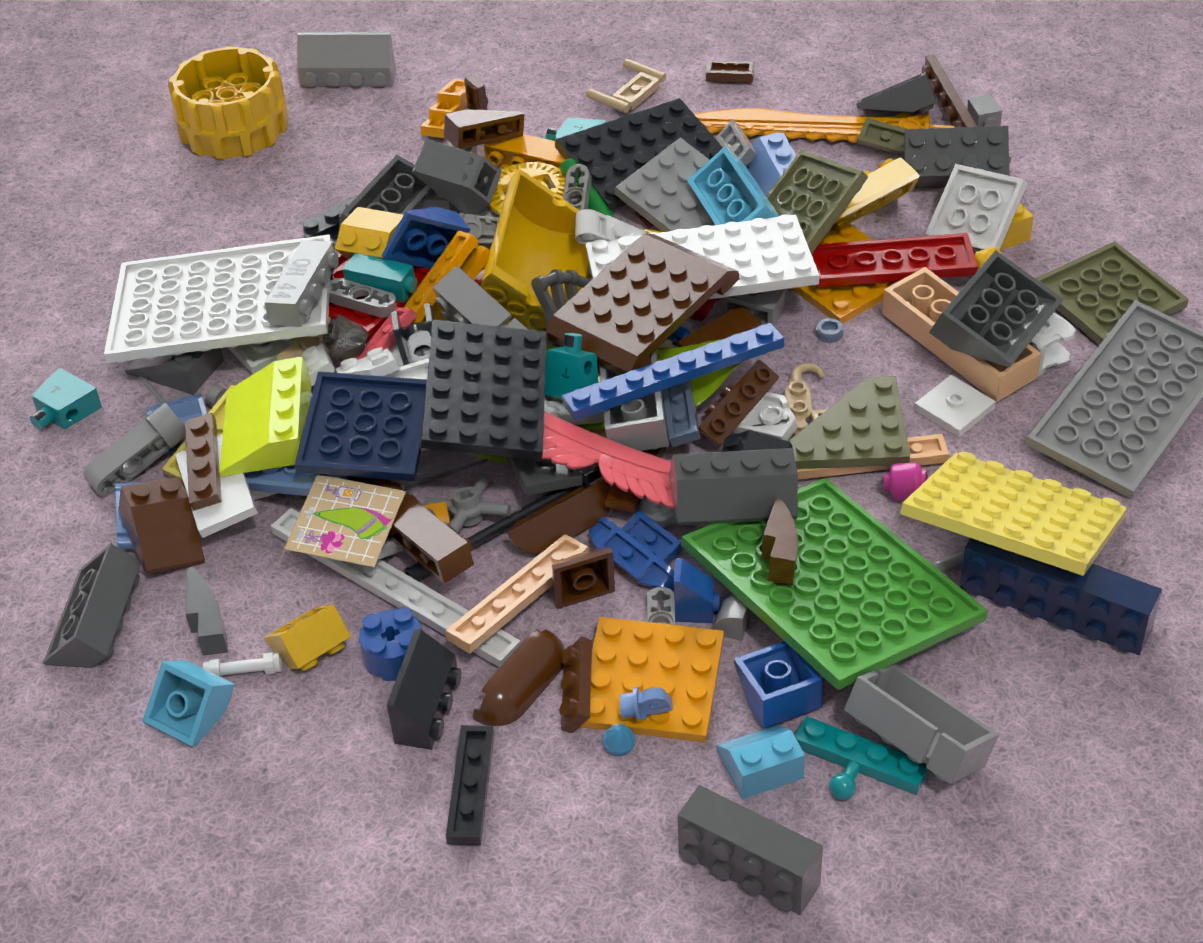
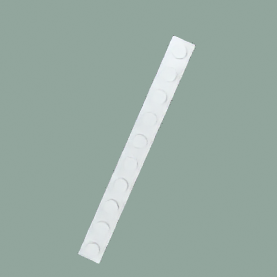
M290 508L271 525L272 533L287 542L300 513ZM308 554L397 608L405 607L411 610L413 616L443 635H445L447 628L469 612V610L380 559L377 560L375 567ZM499 629L473 652L500 668L520 646L521 641Z

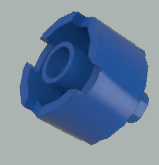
M405 607L384 610L376 614H368L362 620V627L359 630V643L364 665L370 674L373 673L380 676L384 681H396L414 630H422L418 619L413 616L411 610Z

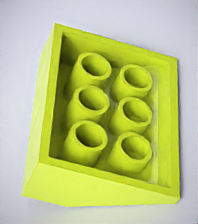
M302 357L274 361L227 390L219 470L221 477L295 465L311 398V379Z

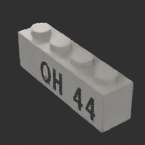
M301 241L264 302L270 325L301 327L307 316L310 315L316 300L320 298L324 286L328 284L331 274L338 266V254L334 251L332 241Z

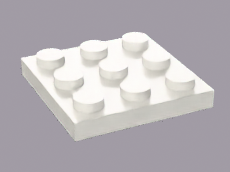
M955 164L925 235L968 233L973 250L980 251L990 247L1000 250L1028 183L1021 178Z

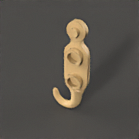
M812 363L797 365L792 370L791 379L785 388V398L796 418L798 427L792 434L793 437L809 425L807 421L811 418V391L803 380L802 374L807 371H813L820 378L824 377L823 370Z

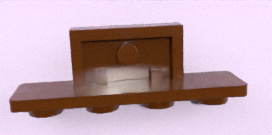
M757 360L735 386L730 383L719 395L723 399L720 403L714 400L704 412L707 418L700 424L699 432L714 445L720 447L725 438L736 429L776 383L779 376L761 360Z

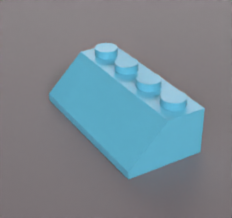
M726 146L687 180L715 225H722L728 222L752 221L756 218L779 217L744 163Z

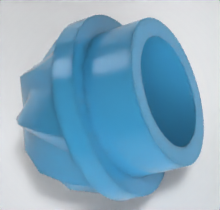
M623 723L618 725L612 724L605 731L602 738L604 748L614 756L627 755L633 749L636 742L634 732Z

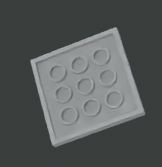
M682 138L677 139L615 187L614 194L662 232L715 225L687 181L709 159Z

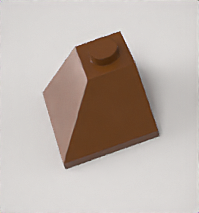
M610 547L587 550L552 565L555 606L557 609L615 592L613 551Z

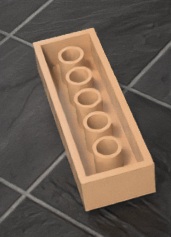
M926 267L884 289L882 314L994 401L1002 400L1038 378L1041 353L1030 344L1027 345L1009 368L952 350L930 334L931 328L941 313L959 292Z

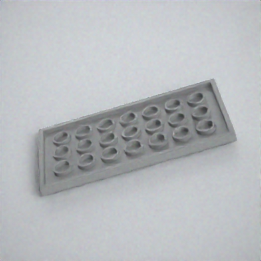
M1135 300L1027 436L1025 444L1132 499L1203 401V332Z

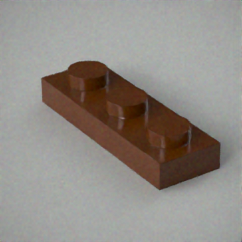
M582 636L572 646H568L562 655L564 670L561 689H563L559 712L561 715V730L568 733H574L590 718L592 640Z

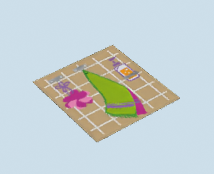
M317 474L284 549L375 567L406 491Z

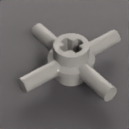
M479 477L473 487H463L454 491L452 499L426 497L424 505L446 501L447 510L454 516L450 525L457 534L462 526H473L480 523L483 519V514L510 516L511 514L510 504L485 502L481 497L489 483L484 477Z

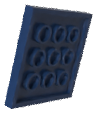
M318 371L295 461L296 472L415 481L422 450L421 441L427 380Z

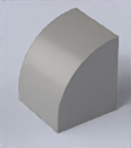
M732 595L723 601L712 629L724 630V637L742 641L751 619V610L735 595Z

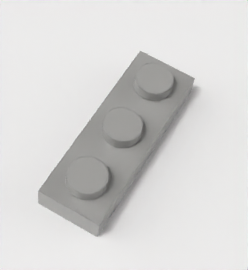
M733 119L716 137L722 147L726 146L746 167L753 162L754 156L757 153L740 125Z

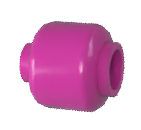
M918 463L893 464L890 468V474H884V490L891 493L894 501H905L928 479L927 470H922L921 465Z

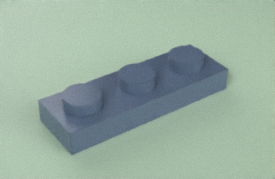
M689 380L663 389L668 435L672 447L700 439L692 381Z

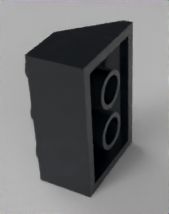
M415 629L390 694L387 710L394 744L432 750L436 738L440 739L444 730L443 717L445 712L449 713L451 711L453 703L452 691L454 687L460 685L462 671L461 668H457L456 655L421 629Z

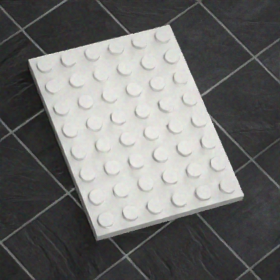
M330 235L122 263L104 351L106 362L124 363L135 359H152L157 356L181 355L194 351L205 352L216 348H234L239 345L263 344L268 341L291 340L298 337H316L321 334H327L329 282L324 286L320 298L316 300L310 315L307 316L301 327L270 325L264 302L301 241H331Z

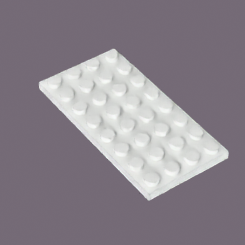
M781 215L766 219L756 218L752 221L728 222L722 225H704L699 228L648 233L660 236L739 271L740 280L723 296L715 293L709 299L819 284V273L796 215ZM623 236L613 241L600 239L585 243L592 279L640 236Z

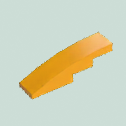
M453 79L437 92V103L429 109V119L421 125V135L444 138L445 114L464 110L467 105L464 80Z

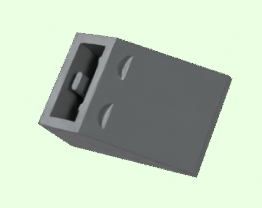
M427 139L411 173L458 208L459 211L465 214L477 215L490 204L502 171L481 155Z

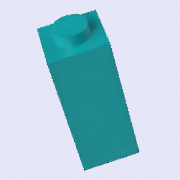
M354 253L343 268L345 280L391 292L395 295L396 301L405 303L411 293H414L417 287V278L414 275L413 265Z

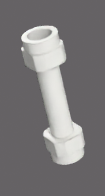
M274 652L263 653V658L221 663L220 659H211L203 662V669L221 678L223 675L265 671L266 675L276 674V672H282V659L280 653Z

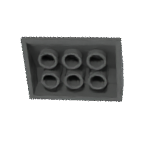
M995 250L941 313L929 333L952 350L1010 368L1064 299Z

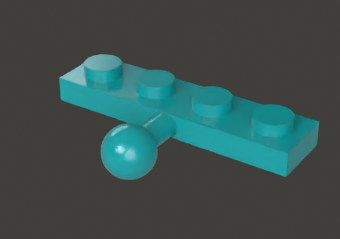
M808 716L805 717L794 735L803 751L846 767L843 773L833 776L829 783V790L832 796L838 800H848L855 794V778L858 773L917 795L929 772V769L926 768V763H916L910 760L903 752Z

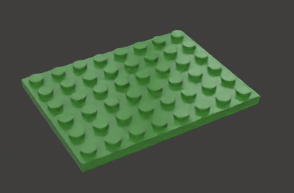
M827 478L798 489V517L793 519L798 537L793 585L767 581L770 561L761 559L763 537L768 521L711 524L682 536L681 546L837 690L856 682L857 677L886 668L973 627L987 618L988 610Z

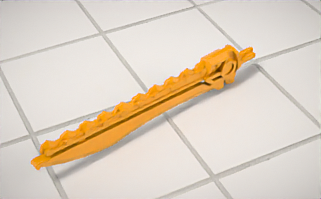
M734 108L694 113L711 134L720 133L730 120L733 119L740 125L747 137L755 135L766 136L772 133L784 132L786 138L790 140L802 137L810 141L820 138L827 139L830 142L848 140L851 143H856L866 118L906 129L954 128V126L930 125V114L928 113L913 116L909 112L899 113L895 116H843L797 113L768 108Z

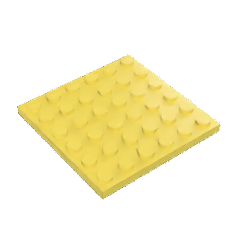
M956 452L902 503L900 514L1084 576L1123 521L1128 507L1120 505L1119 501L1112 498L1100 499L1091 496V493L1084 489L1074 488L1072 490L1063 487L1056 480L1035 478L1028 471H1013L1004 468L1002 463L996 461L985 462L976 459V456L971 453Z

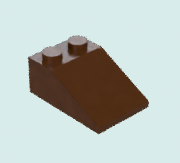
M179 477L121 486L118 512L146 575L205 563L192 508L189 504V497Z

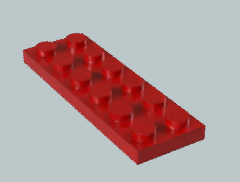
M968 233L818 244L812 254L819 273V284L816 287L900 281L924 267L939 278L972 276L978 271V265Z

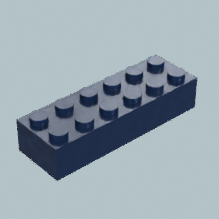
M970 538L964 551L960 581L961 589L966 590L970 594L980 595L996 601L999 605L1009 606L1025 612L1031 617H1038L1049 621L1060 628L1070 629L1086 635L1092 640H1099L1110 644L1123 652H1131L1140 656L1153 629L1162 593L1161 588L1092 564L1085 575L1082 576Z

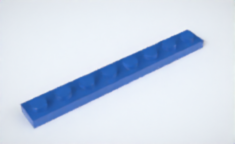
M771 323L760 325L757 328L740 334H735L671 358L657 361L648 366L631 370L599 383L576 389L573 392L562 395L563 405L572 418L578 420L783 348L784 337Z

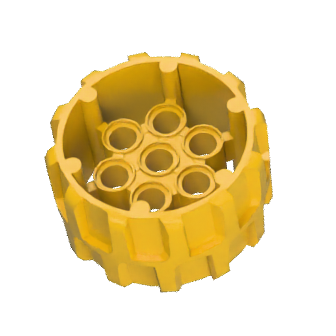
M225 46V48L202 51L193 58L179 64L177 72L169 79L168 88L179 138L183 144H189L192 152L199 156L208 155L216 157V160H226L230 157L244 156V158L253 156L254 152L265 147L270 148L276 144V138L281 132L285 133L287 129L288 110L278 65L271 57L267 58L257 49Z

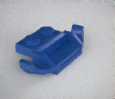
M639 510L622 528H619L607 518L601 517L589 530L595 547H610L613 551V562L631 575L640 585L650 588L667 587L674 593L675 571L668 564L684 549L681 546L682 542Z

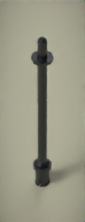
M599 466L586 473L580 470L583 476L582 485L551 491L467 539L472 547L475 548L513 527L512 524L569 492L581 486L584 489L589 487L590 483L603 477ZM418 562L403 569L406 575L418 582L432 575Z

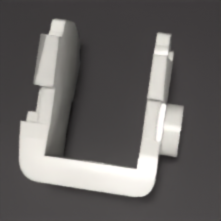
M1056 313L1051 315L1029 343L1041 353L1038 377L1043 375L1049 367L1054 366L1058 368L1071 361L1069 359L1070 353L1058 342L1075 339L1076 329Z

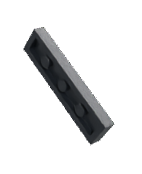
M461 725L446 830L447 844L481 845L495 735L494 726Z

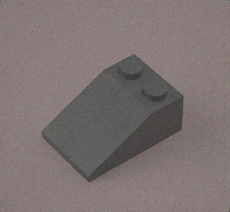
M924 72L857 101L856 105L858 109L905 112L919 110L921 114L933 109V103L937 102V98L928 75Z
M216 348L205 352L194 351L181 355L157 356L152 359H135L125 369L126 374L136 377L142 376L148 381L194 395L222 364L224 359L221 348Z

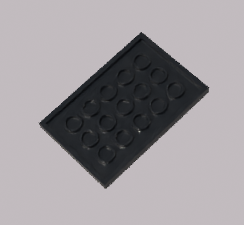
M680 98L555 140V148L565 160L573 158L577 164L587 167L592 179L591 184L609 210L627 205L614 194L615 187L677 139L682 138L709 160L723 147Z
M432 320L421 448L542 460L546 332Z

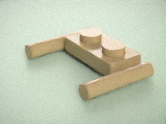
M625 59L623 67L638 73L634 78L614 93L612 97L593 89H588L586 97L628 113L629 110H634L660 88V82L663 83L666 80V74Z

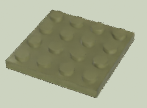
M801 149L766 197L779 216L796 215L812 255L815 248L824 236L829 233L833 224L846 210L848 204L861 190L869 177L861 170Z
M1116 241L1035 278L1064 299L1057 310L1098 345L1102 343L1135 300L1168 316L1187 308L1189 301L1186 296Z

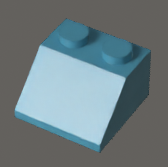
M186 660L163 661L143 722L195 747L226 712L235 684Z
M775 725L716 745V749L742 799L804 778L805 754L792 730Z

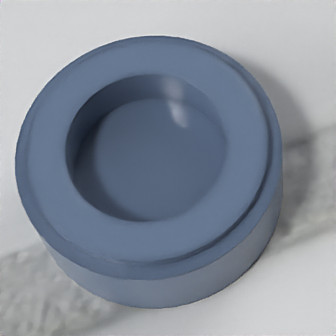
M823 319L816 325V337L826 343L837 342L843 337V324L836 319Z

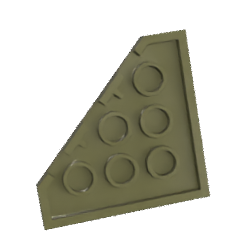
M896 376L867 377L791 438L789 442L793 445L797 469L890 466L896 463H910V453Z

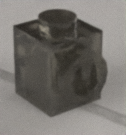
M338 314L336 320L332 319L328 322V333L323 334L322 343L329 349L328 354L331 357L342 362L344 358H356L362 354L369 333L362 325Z

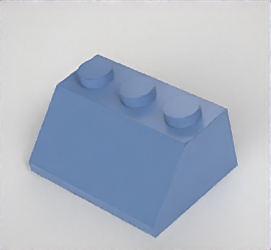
M784 132L761 136L752 144L757 154L754 156L753 162L746 168L765 196L796 157Z

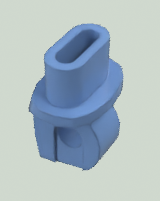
M634 687L633 692L620 694L622 718L636 716L637 720H645L648 715L673 710L672 698L662 688H649L640 692L639 687Z

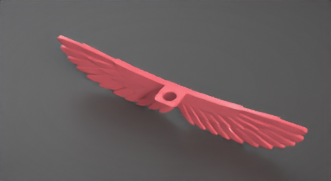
M544 411L542 459H552V463L559 465L567 464L566 468L571 469L583 468L592 464L598 465L601 475L610 485L613 486L615 483L618 488L625 492H628V489H630L640 499H643L645 496L652 503L660 505L661 502L667 508L674 510L669 478L671 461L627 447Z

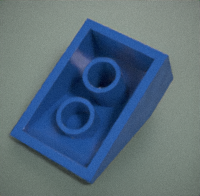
M439 207L409 210L403 215L381 256L384 259L431 269L458 231L469 233L471 229L455 211Z

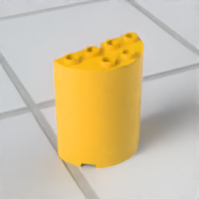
M519 169L512 175L508 184L480 287L511 314L512 317L506 323L509 324L516 318L528 330H531L532 327L547 330L544 310L532 289V280L537 276L544 277L554 269L562 270L563 273L567 270H575L578 275L587 279L590 267L585 244H580L575 240L576 213L580 210L572 206L568 201H556L553 198L555 194L553 191L535 180L528 173ZM563 283L562 285H563L565 300H566V303H567V297H566V292H565V286H564V283ZM548 286L547 290L552 298L551 288Z

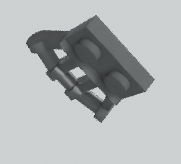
M554 269L550 274L544 277L537 276L532 280L531 286L544 310L547 328L552 316L566 304L562 284L564 283L568 302L578 293L577 286L584 288L592 278L586 279L578 275L575 270H567L563 273L562 270ZM548 286L551 288L552 298L547 290ZM550 341L551 346H559Z

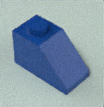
M676 558L674 572L675 622L713 624L714 612H719L720 593H715L714 579L683 558Z

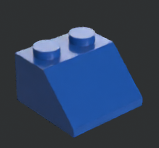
M785 641L734 658V665L748 706L763 729L822 708V678Z

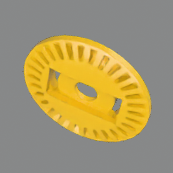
M527 162L508 166L501 169V176L488 207L494 213L500 215L509 181L512 175L519 169L528 173L545 187L550 186L552 188L550 190L555 193L553 198L556 201L563 200L566 178L559 168L545 163Z

